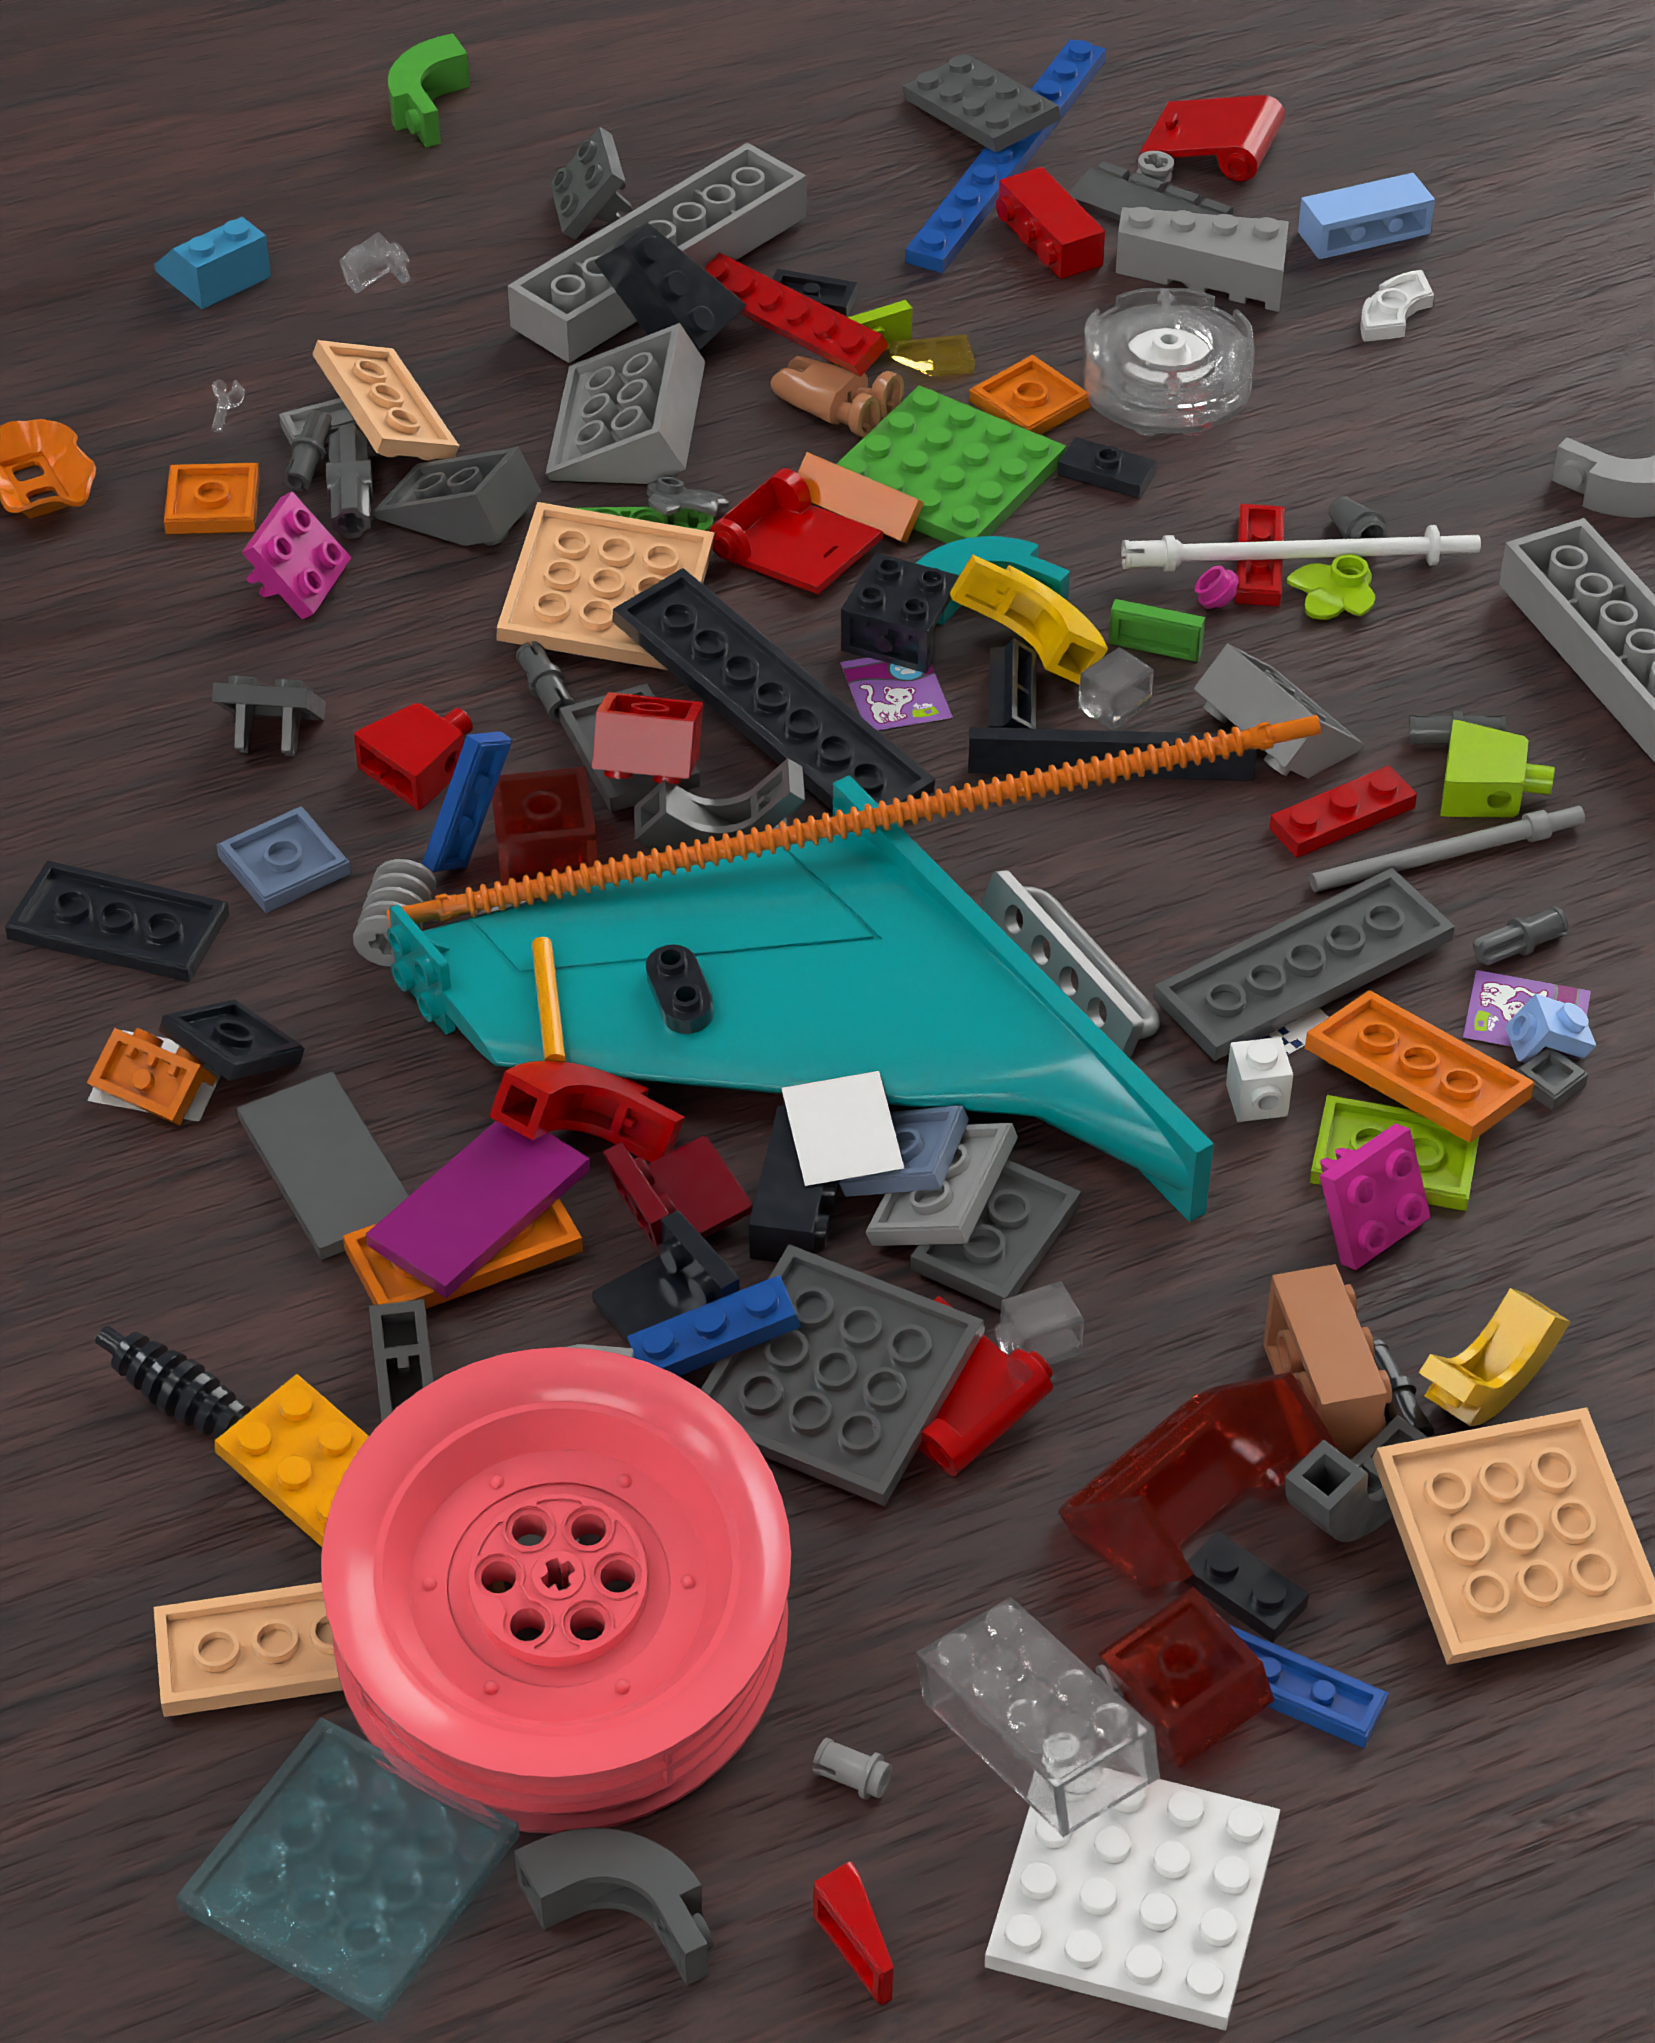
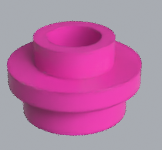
M1214 566L1207 570L1195 585L1199 603L1206 609L1221 608L1227 605L1236 595V588L1239 582L1238 576L1232 570H1225L1223 566Z

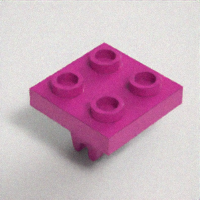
M292 491L280 497L242 551L246 559L255 567L248 575L247 581L251 584L256 582L263 584L259 590V594L262 597L279 594L301 619L315 613L352 558Z
M1396 1123L1357 1150L1336 1149L1337 1160L1329 1158L1320 1160L1323 1172L1320 1175V1180L1342 1265L1354 1270L1366 1264L1431 1218L1411 1129Z

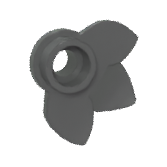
M659 477L657 482L650 483L647 486L646 494L650 497L648 505L664 515L677 513L680 511V508H689L715 517L718 507L727 508L730 503L725 497L717 493L685 488L683 481L672 477Z

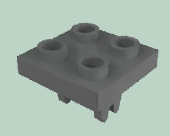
M598 127L590 138L582 141L576 155L568 165L556 172L550 185L562 233L574 240L578 238L594 218L613 223L621 218V215L617 213L618 211L632 212L631 203L617 192L618 189H625L626 185L613 135Z
M228 676V683L213 682L212 702L231 714H236L234 749L238 750L239 753H249L254 716L283 718L281 753L286 756H296L301 719L325 720L326 701L314 694L313 688L304 687L303 681L275 679L274 687L259 684L257 679L253 677Z

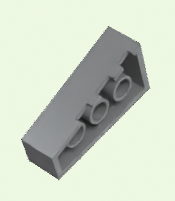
M1122 207L1118 230L1116 273L1168 285L1173 280L1183 282L1189 288V291L1205 294L1208 288L1229 293L1230 301L1245 304L1247 298L1265 302V309L1279 312L1289 221L1276 220L1270 217L1258 219L1234 217L1230 214H1198L1186 210L1175 212L1151 210L1147 207Z

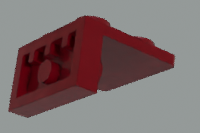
M701 1136L649 1164H646L641 1156L633 1160L622 1142L603 1151L616 1191L658 1255H660L658 1246L662 1243L660 1219L677 1210L683 1214L703 1238L752 1213L753 1205L751 1200L707 1136Z

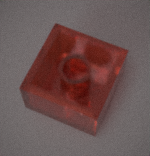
M585 766L500 775L491 800V812L502 886L508 885L510 878H513L516 883H520L523 881L524 875H528L530 880H534L537 878L538 872H542L544 877L551 876L553 869H556L559 874H563L566 872L567 866H571L573 871H577L580 869L581 863H585L587 868L594 867V862L598 860L597 840Z

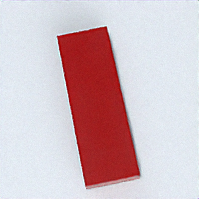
M1240 504L1238 542L1283 541L1285 507ZM1283 559L1237 560L1236 575L1239 578V582L1236 588L1235 603L1280 606Z

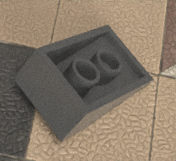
M514 447L416 464L373 512L379 520L463 546L484 543L485 546H492L500 543L509 535L508 530L518 519L524 517L530 511L529 506L540 495L541 490L520 448Z

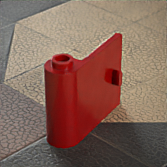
M1267 95L1169 101L1139 153L1141 155L1147 151H1161L1171 157L1216 155L1219 167L1225 176L1238 182L1248 181L1255 176L1285 120V110L1277 99Z
M782 468L774 473L714 523L709 530L710 532H715L713 551L720 558L815 594L821 593L883 539V531L811 505L810 491L806 482L798 473L787 468Z
M940 1296L934 1299L936 1302L952 1307ZM983 1334L935 1420L921 1431L922 1442L918 1449L950 1476H956L1053 1391V1384L1050 1379L1053 1376V1371L1050 1365L1039 1353L1033 1350L1027 1353L1022 1349H1015L1011 1354L1007 1355Z

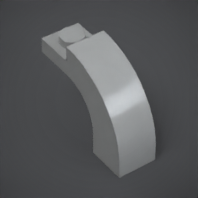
M1568 437L1560 443L1557 449L1552 481L1584 494L1582 507L1619 517H1655V456L1643 459H1624L1605 454Z

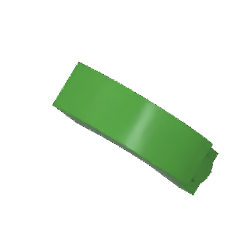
M453 33L429 39L410 48L394 62L388 75L391 120L395 130L408 128L411 134H416L426 148L441 144L438 109L432 100L440 95L470 87L468 53Z

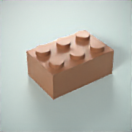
M1336 1264L1272 1275L1263 1345L1305 1456L1325 1440L1351 1460L1386 1427L1384 1410L1385 1404L1392 1401V1388L1387 1372L1385 1370H1378L1374 1361L1375 1350L1372 1334L1368 1327L1360 1326L1356 1316L1357 1300L1355 1292L1350 1284L1344 1285Z

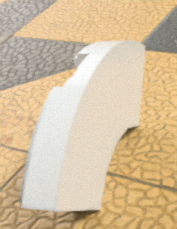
M1422 270L1403 273L1379 285V291L1371 298L1366 299L1362 309L1360 327L1364 342L1405 337L1407 318L1419 310L1433 307L1434 293Z

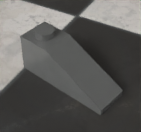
M424 1299L369 1306L382 1421L416 1392L434 1382Z

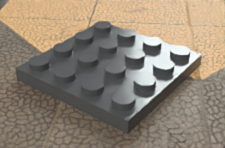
M789 1244L768 1279L778 1275L781 1276L801 1327L718 1360L701 1390L719 1403L744 1428L759 1448L763 1457L885 1506L922 1442L921 1431L935 1420L984 1334V1321L978 1317Z

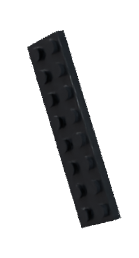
M684 568L613 608L612 622L777 764L780 765L789 758L803 767L804 787L832 811L833 783L849 775L878 805L881 800L886 805H891L894 798H898L900 802H905L908 795H913L914 799H919L922 792H927L928 796L934 792L935 778Z

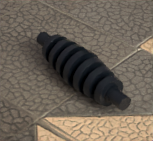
M108 1325L103 1327L96 1337L95 1343L112 1354L111 1367L120 1376H126L127 1382L136 1390H141L142 1395L150 1403L157 1404L158 1410L169 1417L175 1416L177 1421L187 1426L194 1425L195 1430L205 1435L213 1433L215 1440L251 1411V1408L243 1400H236L235 1393L227 1386H220V1380L209 1371L205 1372V1367L194 1359H187L186 1355L176 1350L168 1351V1347L158 1341L150 1342L149 1337L139 1332H133L125 1337Z

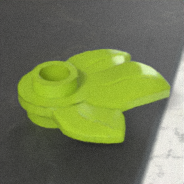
M1346 554L1338 556L1333 560L1332 565L1310 563L1295 570L1287 578V584L1308 593L1305 601V613L1313 619L1329 620L1337 617L1344 610L1353 615L1362 616L1369 612L1375 603V593L1370 588L1372 573L1368 568L1367 562L1357 555Z

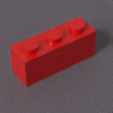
M1043 167L999 180V198L996 200V210L999 218L1006 222L1017 233L1020 240L1027 244L1039 256L1041 262L1048 266L1060 279L1103 265L1105 230Z

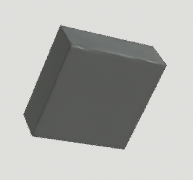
M1549 1047L1516 1070V1072L1534 1081L1532 1097L1551 1111L1584 1088L1588 1079L1586 1071L1555 1049Z

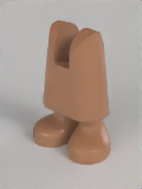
M798 355L789 362L788 368H783L777 372L770 383L773 392L782 400L829 423L836 425L843 423L849 426L851 432L862 438L901 403L904 392V381L899 374L890 371L883 372L876 378L872 388H868V378L865 373L860 377L842 367Z

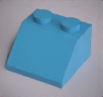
M244 217L228 221L221 227L192 238L190 241L173 248L154 264L155 271L201 309L209 307L271 277L267 237Z

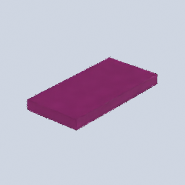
M495 1121L366 1233L367 1246L447 1299L590 1171L589 1158L549 1132L535 1140H531Z

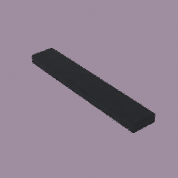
M969 727L968 773L1020 775L1021 771H1026L1027 775H1033L1035 768H1040L1043 773L1048 771L1050 765H1054L1056 770L1062 769L1064 762H1068L1070 767L1077 765L1078 759H1082L1084 764H1088L1091 762L1092 756H1096L1098 761H1102L1105 759L1106 753H1110L1113 758L1119 757V751L1121 750L1130 755L1133 754L1135 747H1138L1141 752L1147 751L1149 744H1152L1155 749H1159L1163 741L1168 742L1169 746H1173L1177 738L1182 739L1183 743H1187L1192 735L1196 736L1197 740L1203 739L1204 733ZM1210 733L1211 737L1217 736V734ZM1257 749L1244 750L1241 757L1237 756L1235 752H1231L1227 760L1223 759L1221 755H1217L1213 763L1209 762L1207 758L1201 759L1200 765H1195L1193 761H1189L1186 768H1181L1179 764H1175L1172 771H1167L1165 767H1160L1158 774H1153L1151 770H1146L1144 777H1139L1137 773H1132L1131 778L1254 781Z

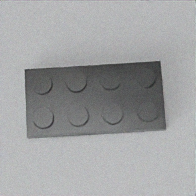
M968 54L955 56L949 60V63L932 71L923 72L916 79L902 85L905 100L994 152H998L1061 120L1059 105Z

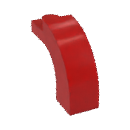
M532 1061L506 1070L489 1114L490 1118L531 1140H535L555 1130L580 1131L601 1137L616 1145L622 1142L627 1151L639 1157L641 1156L650 1163L672 1152L685 1118L648 1098L649 1088L594 1067L562 1061Z

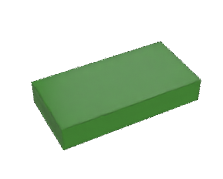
M1115 599L1111 608L1109 644L1198 662L1203 647L1205 617Z

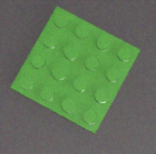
M919 385L852 448L837 465L923 501V507L913 529L944 543H950L966 538L991 536L1058 468V462L1066 452L1067 446Z

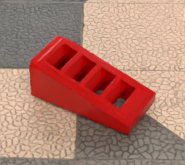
M847 1862L814 1881L813 1917L876 2002L884 2005L892 2000L893 1963L858 1869H856L853 1862Z

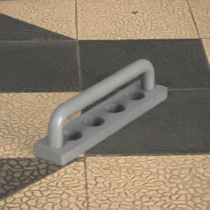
M1008 870L995 871L993 873L980 908L1130 1059L1138 1040L1154 1035L1160 1027V1016L1155 1007L1050 893L1036 887L1022 886ZM1017 908L1020 909L1023 916L1022 929L1019 928L1016 920ZM1045 938L1050 945L1051 954L1049 960L1046 958L1043 950ZM1072 969L1075 970L1078 977L1077 991H1075L1071 982ZM1101 1000L1103 1001L1107 1011V1018L1105 1023L1102 1021L1099 1014V1004Z

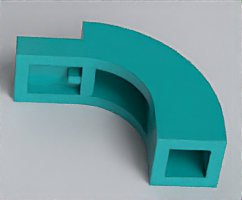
M999 536L961 539L930 551L916 562V564L937 568L960 576L973 554L1005 570L1010 565L1038 580L1068 601L1070 570L1039 559V545L1021 539ZM951 599L937 623L944 625L962 604Z

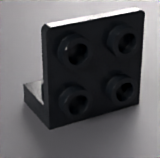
M875 554L841 608V651L927 673L933 664L934 627L952 599L950 591L959 575L901 560L896 557Z
M679 1210L660 1219L662 1243L658 1246L659 1256L592 1292L593 1303L629 1345L627 1336L740 1291V1278Z

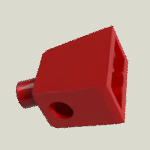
M422 703L411 704L354 733L357 767L417 811H420L450 784L464 745V737L473 731L472 721L467 713L460 708H455L445 716L440 717Z

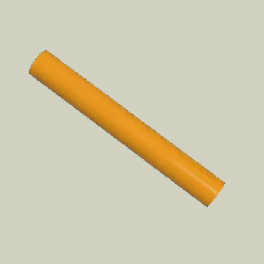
M538 937L532 941V953L544 1060L565 1062L552 941L547 937Z

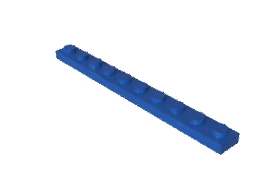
M1070 39L1031 90L1059 105L1062 119L1105 63L1106 48L1092 45L1084 40L1076 41ZM1060 120L998 152L985 147L905 249V263L944 273L996 205V200L999 198V180L1020 174Z

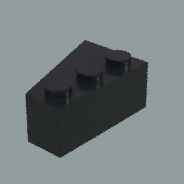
M648 222L616 240L594 260L597 267L647 335L680 323L698 351L747 306Z

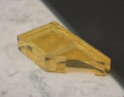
M965 334L889 342L890 358L932 377L974 373L975 359L968 336Z

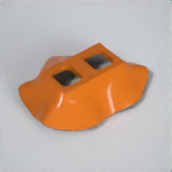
M45 419L11 421L0 426V500L8 512L24 513L29 519L67 507H79L87 502L92 482L96 476V466L77 446L78 436L70 427L57 421ZM31 466H39L44 473L39 477L26 481H18L13 474L18 470ZM46 491H54L57 495L42 498L32 503L28 499L30 496Z

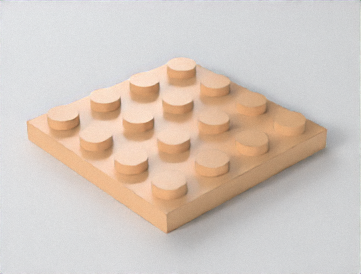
M537 502L497 625V641L520 645L528 642L531 647H533L532 641H536L544 649L668 670L612 622L613 608L682 568L703 584L713 550L715 532Z
M1587 1407L1383 1446L1376 1449L1372 1459L1447 1665L1655 1622V1578Z

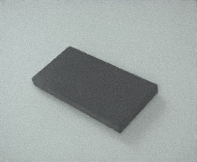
M333 1071L237 1107L240 1123L321 1260L345 1251L343 1235L379 1223L409 1197Z

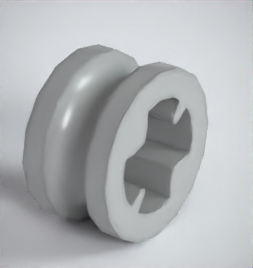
M1161 151L1144 152L1138 158L1139 168L1136 173L1164 182L1166 185L1173 177L1174 159Z

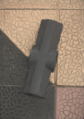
M355 424L339 425L338 430L329 435L330 462L326 463L328 500L329 503L331 502L332 529L342 534L345 539L361 538L362 533L371 528L370 500H374L371 460L368 458V439L362 431L357 429Z

